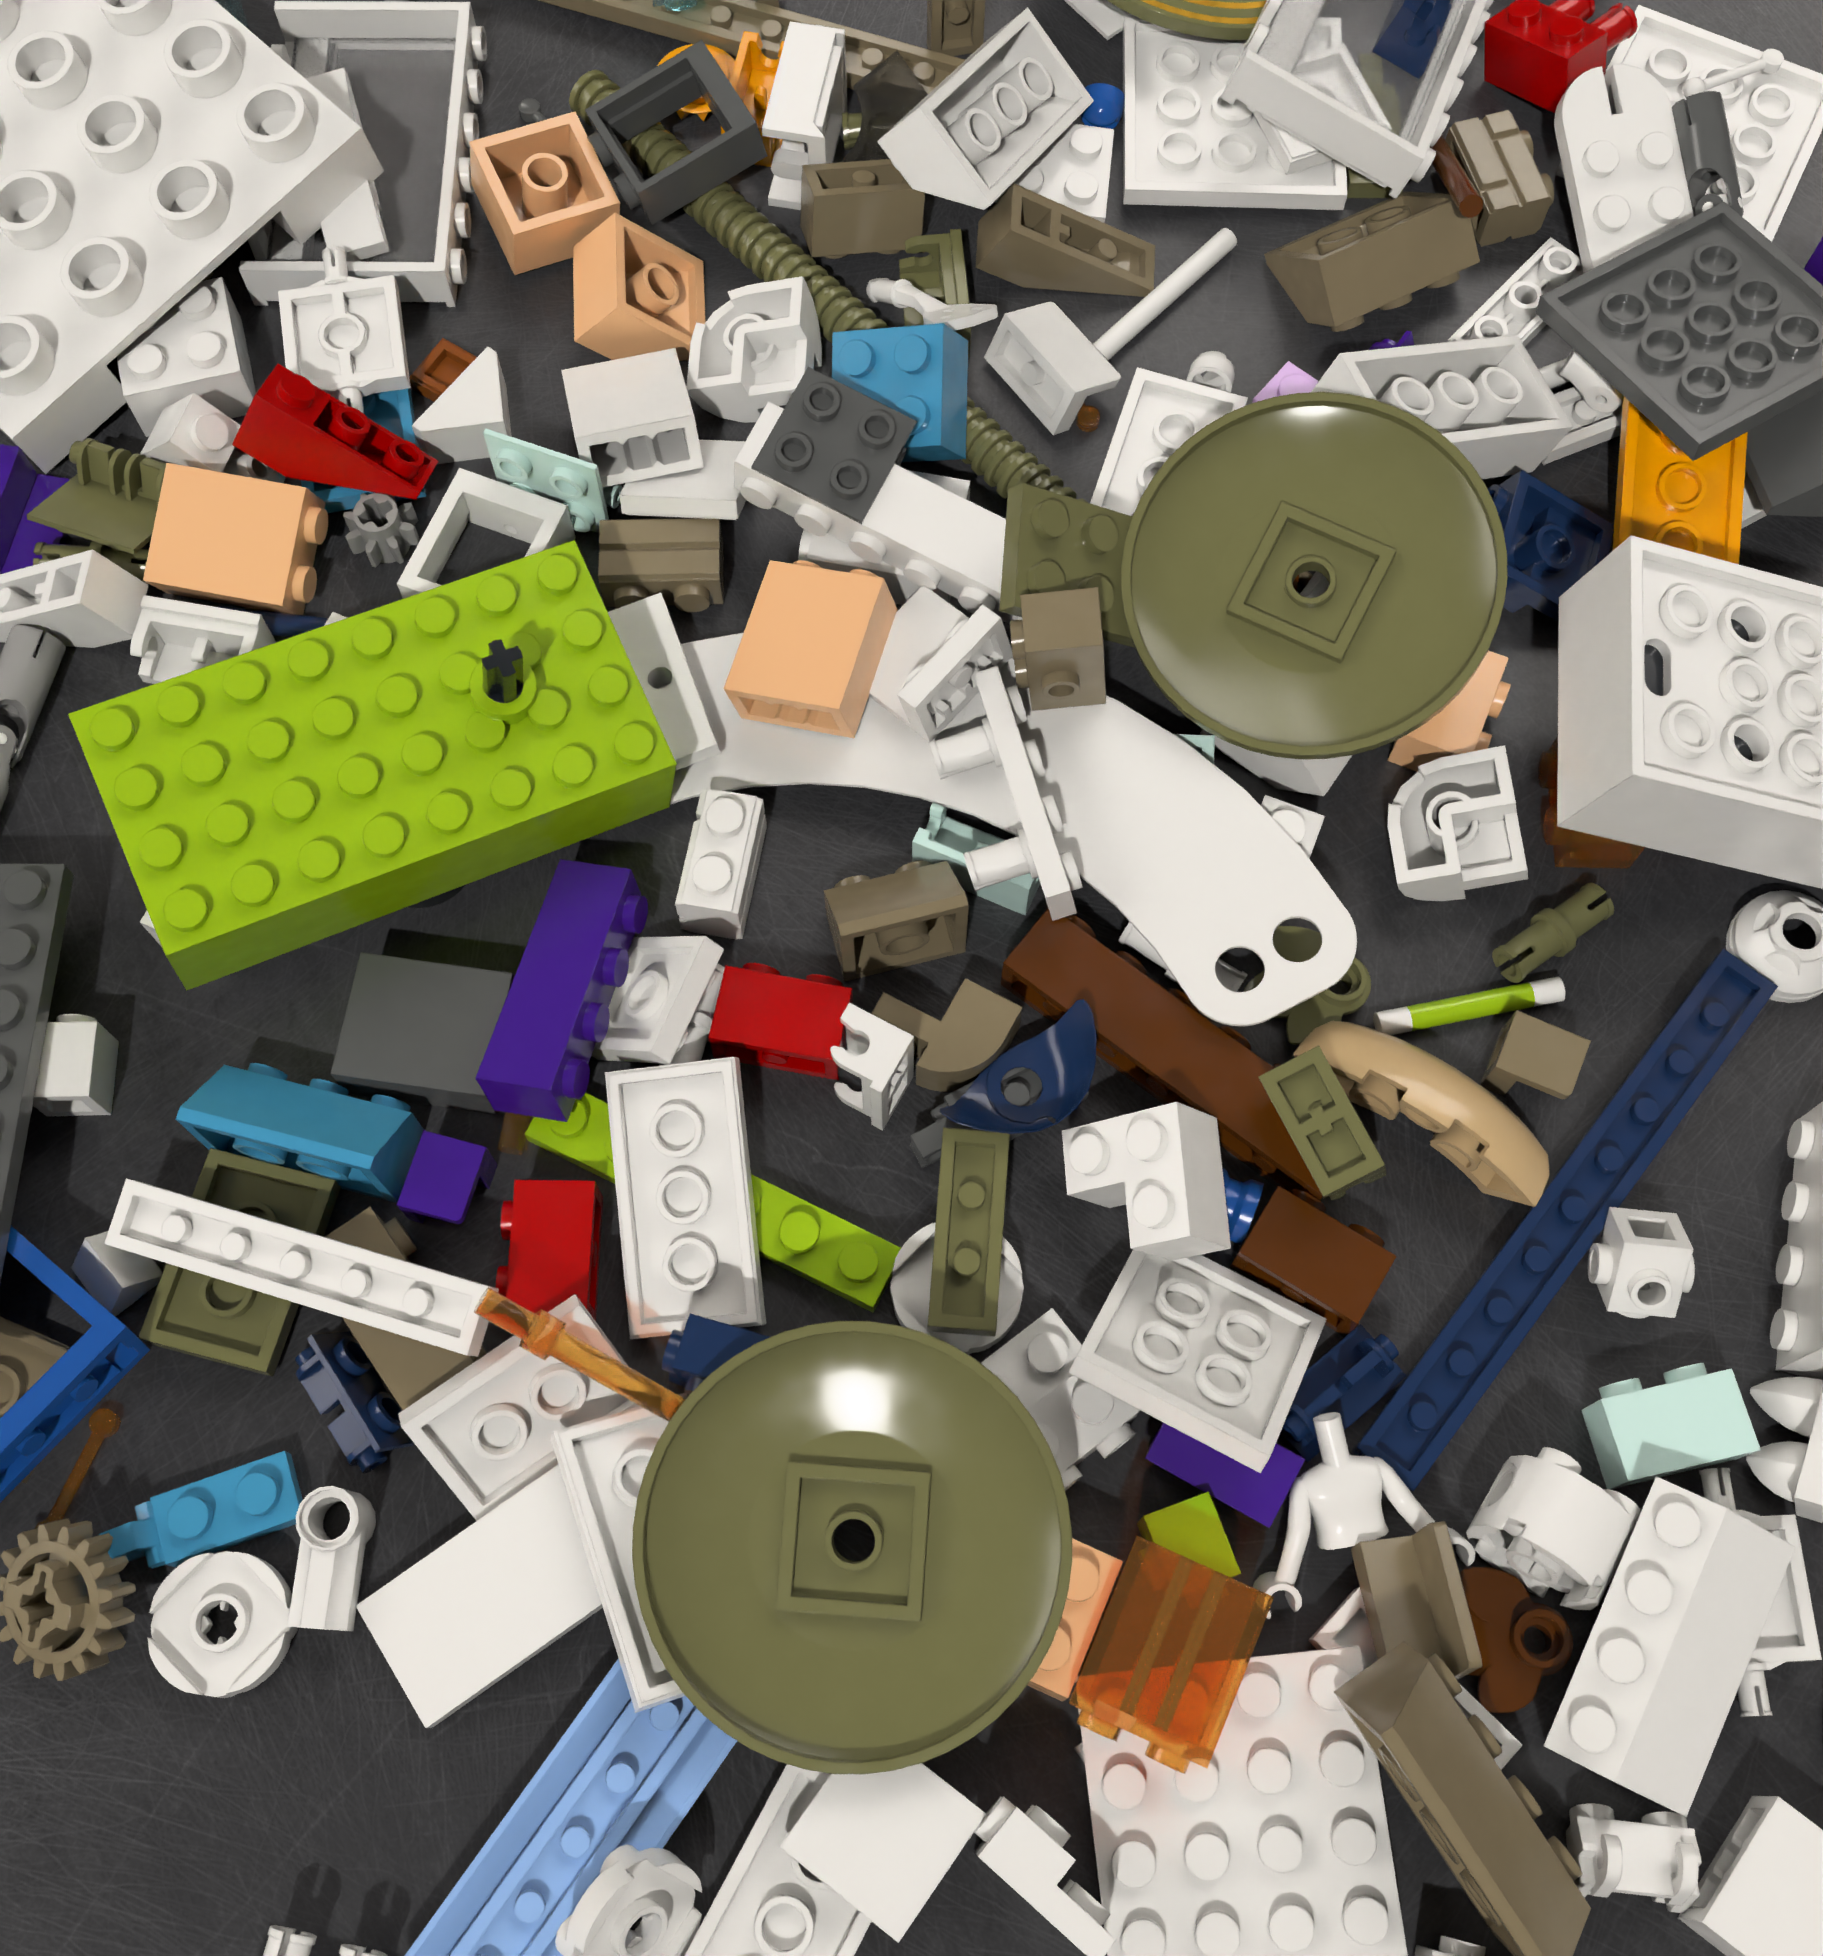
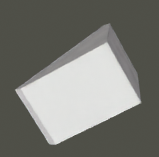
M488 346L412 425L420 450L439 461L437 464L490 458L483 435L485 428L511 436L506 383L497 352Z

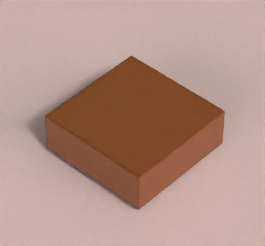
M442 338L410 375L412 390L435 402L477 357Z

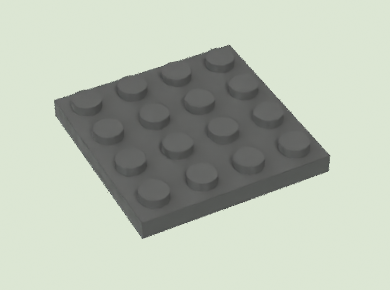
M1725 202L1541 295L1538 302L1536 314L1693 461L1823 391V285Z

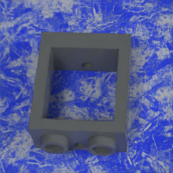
M702 40L585 109L595 131L587 139L592 144L602 166L605 169L614 164L620 175L613 180L630 210L640 206L651 225L767 156L756 121ZM702 96L725 133L644 181L621 144Z

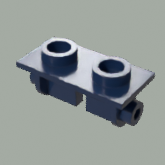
M1360 1324L1305 1371L1280 1433L1295 1451L1305 1459L1306 1463L1320 1452L1313 1422L1314 1417L1324 1413H1340L1343 1428L1346 1430L1407 1376L1393 1361L1399 1355V1352L1392 1341L1385 1335L1380 1334L1374 1339Z
M351 1332L310 1335L307 1340L311 1347L302 1351L295 1358L299 1366L296 1376L304 1386L320 1415L328 1414L340 1403L345 1411L331 1422L328 1428L346 1456L349 1465H358L363 1473H368L381 1466L387 1460L384 1451L415 1445L400 1425L398 1413L403 1410L394 1396L386 1391L372 1368L373 1364Z

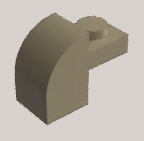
M965 978L941 1021L883 992L871 1014L914 1036V1056L919 1058L916 1064V1085L933 1091L951 1092L975 1081L993 1061L1007 1052L1020 1028L1023 1007Z

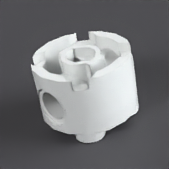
M1543 1447L1538 1457L1529 1455L1510 1456L1502 1466L1489 1493L1466 1531L1468 1540L1470 1538L1479 1539L1474 1549L1480 1557L1494 1569L1505 1571L1517 1577L1527 1591L1544 1598L1547 1590L1551 1587L1565 1593L1560 1603L1561 1606L1574 1610L1594 1609L1599 1605L1620 1564L1635 1528V1523L1641 1513L1640 1508L1627 1496L1614 1490L1602 1489L1579 1475L1582 1470L1579 1463L1571 1456L1557 1449Z

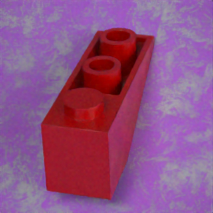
M279 363L255 394L232 443L236 448L288 478L410 499H417L439 462L420 450L412 442L400 438L366 417L361 411L349 407L313 385L307 378L295 374Z

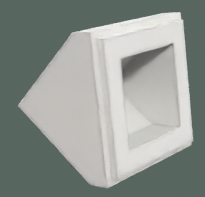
M107 1231L84 1239L71 1269L91 1296L116 1317L158 1285L163 1271L152 1258L104 1244Z

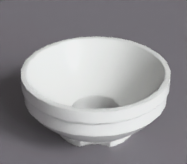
M1788 890L1771 891L1756 897L1737 912L1730 922L1726 934V950L1778 986L1770 997L1771 1000L1785 1003L1804 1002L1823 993V904L1815 898L1800 892ZM1799 919L1809 924L1816 936L1814 948L1799 949L1791 945L1783 935L1784 921Z

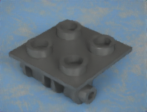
M808 367L751 469L862 524L894 464L900 466L907 450L904 446L912 434L917 421Z

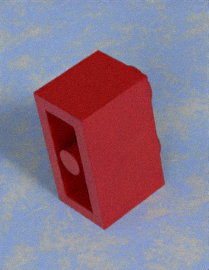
M746 963L743 965V968L725 965L708 1037L713 1057L718 1059L737 1057L740 1063L839 1081L841 1068L834 1062L830 1049L832 1046L846 1048V1027L840 1022V1017L849 1003L853 1004L852 988L843 987L842 982L826 975L810 974L805 977V980L782 976L777 969L760 963Z
M514 1180L513 1200H504L501 1210V1236L503 1240H510L508 1266H499L497 1270L496 1288L499 1291L496 1302L498 1306H505V1314L516 1326L530 1325L574 1294L577 1295L596 1321L603 1195L595 1181Z

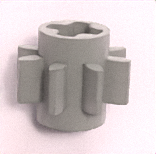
M363 493L360 495V500L356 503L353 512L349 511L343 514L350 531L345 538L352 553L359 554L366 550L372 567H377L380 562L393 563L397 561L400 564L403 563V557L409 551L410 545H418L420 542L414 526L418 522V518L413 505L410 502L398 507L396 499L392 495L381 493L366 495Z

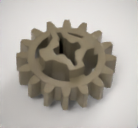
M69 1518L41 1524L36 1529L18 1534L19 1547L4 1550L1 1554V1558L8 1567L9 1572L0 1574V1590L3 1591V1601L0 1602V1616H5L7 1626L0 1632V1642L14 1639L18 1647L15 1650L13 1661L19 1665L34 1660L33 1674L36 1678L40 1679L55 1674L57 1681H64L105 1666L109 1663L108 1653L123 1648L126 1643L117 1627L134 1622L135 1614L123 1606V1597L136 1592V1587L133 1583L121 1582L119 1572L125 1568L129 1561L126 1555L113 1559L110 1557L108 1551L113 1537L109 1533L92 1537L93 1529L92 1522L85 1520L71 1524Z

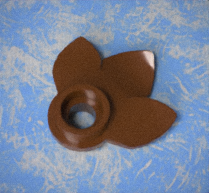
M1488 1567L1464 1569L1459 1573L1482 1658V1667L1468 1675L1479 1677L1477 1685L1478 1701L1489 1713L1517 1711L1533 1701L1542 1676L1552 1675L1560 1671L1569 1661L1573 1650L1571 1629L1565 1618L1554 1608L1541 1603H1533L1527 1590L1517 1577L1505 1571ZM1530 1626L1539 1629L1545 1637V1647L1539 1654L1531 1652L1524 1643V1633Z

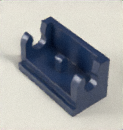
M1394 0L1372 52L1420 79L1425 72L1451 10V0Z

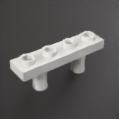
M998 666L974 673L987 718L981 719L983 725L937 741L929 742L930 749L941 780L995 762L996 767L1003 766L1022 828L1017 830V837L963 853L973 887L977 891L1030 873L1032 879L1039 878L1052 921L1076 914L1071 891L1083 888L1072 851L1059 854L1053 834L1064 831L1053 794L1041 798L1035 782L1036 778L1046 775L1035 739L1022 742L1017 724L1028 721L1017 685L1008 688L1004 687Z

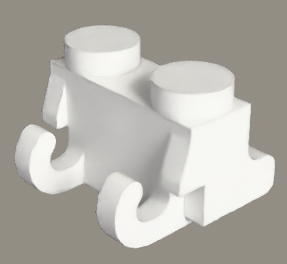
M1580 1804L1569 1810L1570 1826L1566 1830L1567 1850L1583 1873L1574 1883L1584 1898L1587 1895L1607 1898L1612 1892L1651 1896L1653 1902L1666 1903L1669 1912L1685 1913L1700 1896L1698 1867L1702 1863L1701 1855L1695 1837V1830L1688 1828L1685 1816L1675 1812H1653L1643 1816L1641 1819L1642 1823L1615 1820L1614 1810L1602 1804Z

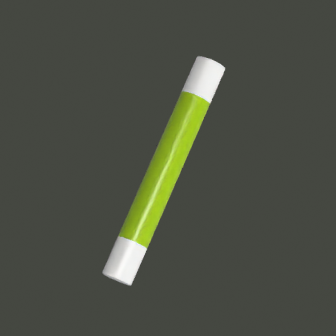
M1559 976L1375 1012L1373 1022L1375 1030L1395 1035L1561 1002L1565 1000V987Z

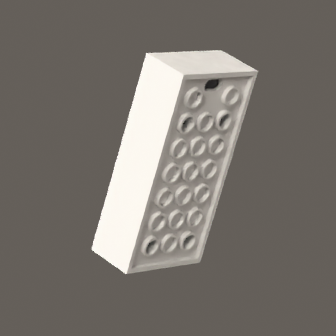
M1631 535L1559 597L1557 826L1823 889V587Z

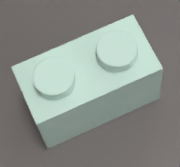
M1697 1363L1663 1373L1666 1382L1663 1385L1643 1389L1640 1379L1633 1378L1599 1388L1602 1399L1581 1411L1607 1489L1611 1490L1653 1480L1656 1476L1661 1478L1716 1465L1760 1451L1761 1448L1732 1368L1707 1374L1704 1363Z

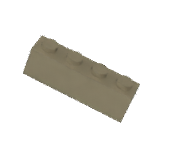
M1403 1641L1335 1690V1695L1492 1934L1513 1956H1573L1591 1910L1588 1902L1574 1883L1575 1880L1583 1875L1580 1867L1565 1846L1555 1836L1546 1840L1534 1822L1536 1818L1543 1814L1540 1806L1525 1785L1515 1775L1506 1779L1494 1759L1502 1753V1749L1478 1716L1473 1714L1467 1719L1458 1706L1454 1697L1462 1692V1688L1447 1665L1437 1654L1433 1653L1428 1658H1425Z

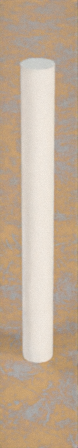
M1222 228L1096 340L1093 343L1095 348L1107 361L1111 359L1237 245V238L1234 233L1228 228Z

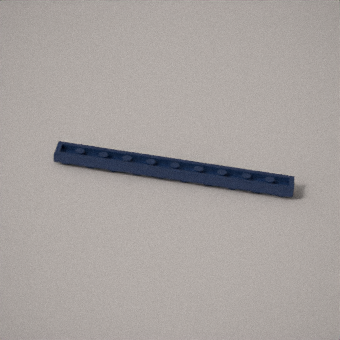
M1725 949L1713 959L1545 1187L1535 1207L1531 1206L1352 1449L1354 1454L1383 1459L1394 1469L1411 1493L1416 1489L1603 1230L1609 1207L1619 1208L1778 987L1776 984Z

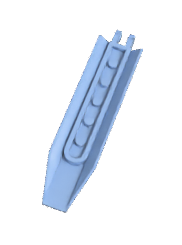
M618 1658L404 1956H563L556 1949L555 1939L557 1931L561 1924L573 1914L583 1894L600 1875V1870L606 1857L616 1848L623 1845H632L638 1851L648 1848L663 1849L737 1740L724 1733L707 1719L686 1696L635 1713Z

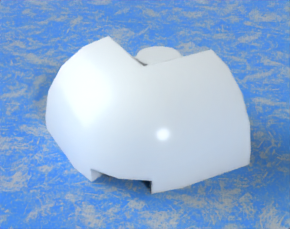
M803 276L751 284L728 291L731 300L715 310L705 324L696 322L690 341L686 388L690 397L702 409L723 419L742 423L757 422L768 401L777 406L787 405L808 367L814 369V367L822 366L819 321L813 298Z
M1505 745L1441 757L1418 766V772L1399 788L1392 804L1388 805L1387 827L1397 886L1405 896L1422 901L1466 899L1464 890L1528 879V869Z

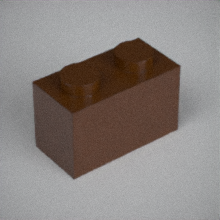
M1278 1186L1230 1265V1268L1253 1282L1326 1318V1326L1346 1337L1359 1324L1397 1256L1384 1249L1385 1243L1382 1238L1368 1228L1358 1224H1349L1347 1227L1325 1214L1326 1207L1309 1193L1299 1189H1292L1289 1192Z

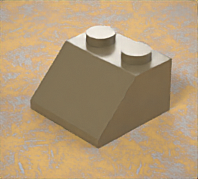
M914 861L899 867L894 874L873 879L865 875L852 876L839 881L834 888L824 890L826 916L844 982L966 951L969 904L966 894L948 861L931 864L929 861Z

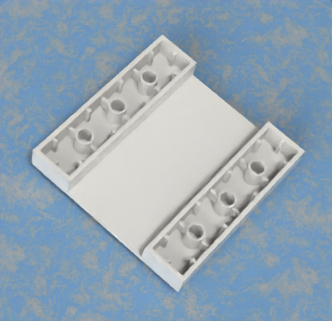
M0 0V430L20 447L45 474L69 454L70 448L75 441H84L126 403L121 383L108 369L107 365L260 228L273 219L302 245L321 228L320 223L365 181L368 180L369 183H372L384 172L362 127L217 1Z

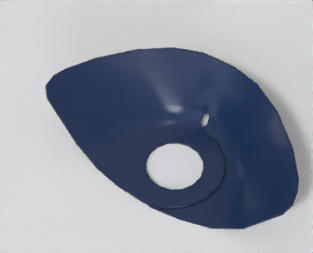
M1084 999L1077 1000L1056 1024L999 1056L997 1060L993 1061L976 1078L969 1089L954 1105L940 1108V1113L961 1125L978 1130L1007 1134L1042 1132L1058 1124L1079 1106L1089 1090L1096 1065V1030L1093 1013L1089 1004ZM1023 1067L1032 1070L1038 1075L1042 1082V1092L1035 1103L1020 1107L1011 1104L1005 1099L1001 1092V1081L1008 1071ZM1048 1117L1054 1118L1056 1120L1055 1123L1048 1121Z

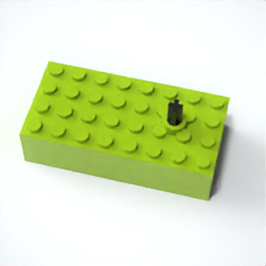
M575 540L68 714L165 956L186 990L201 986L669 808L677 765Z

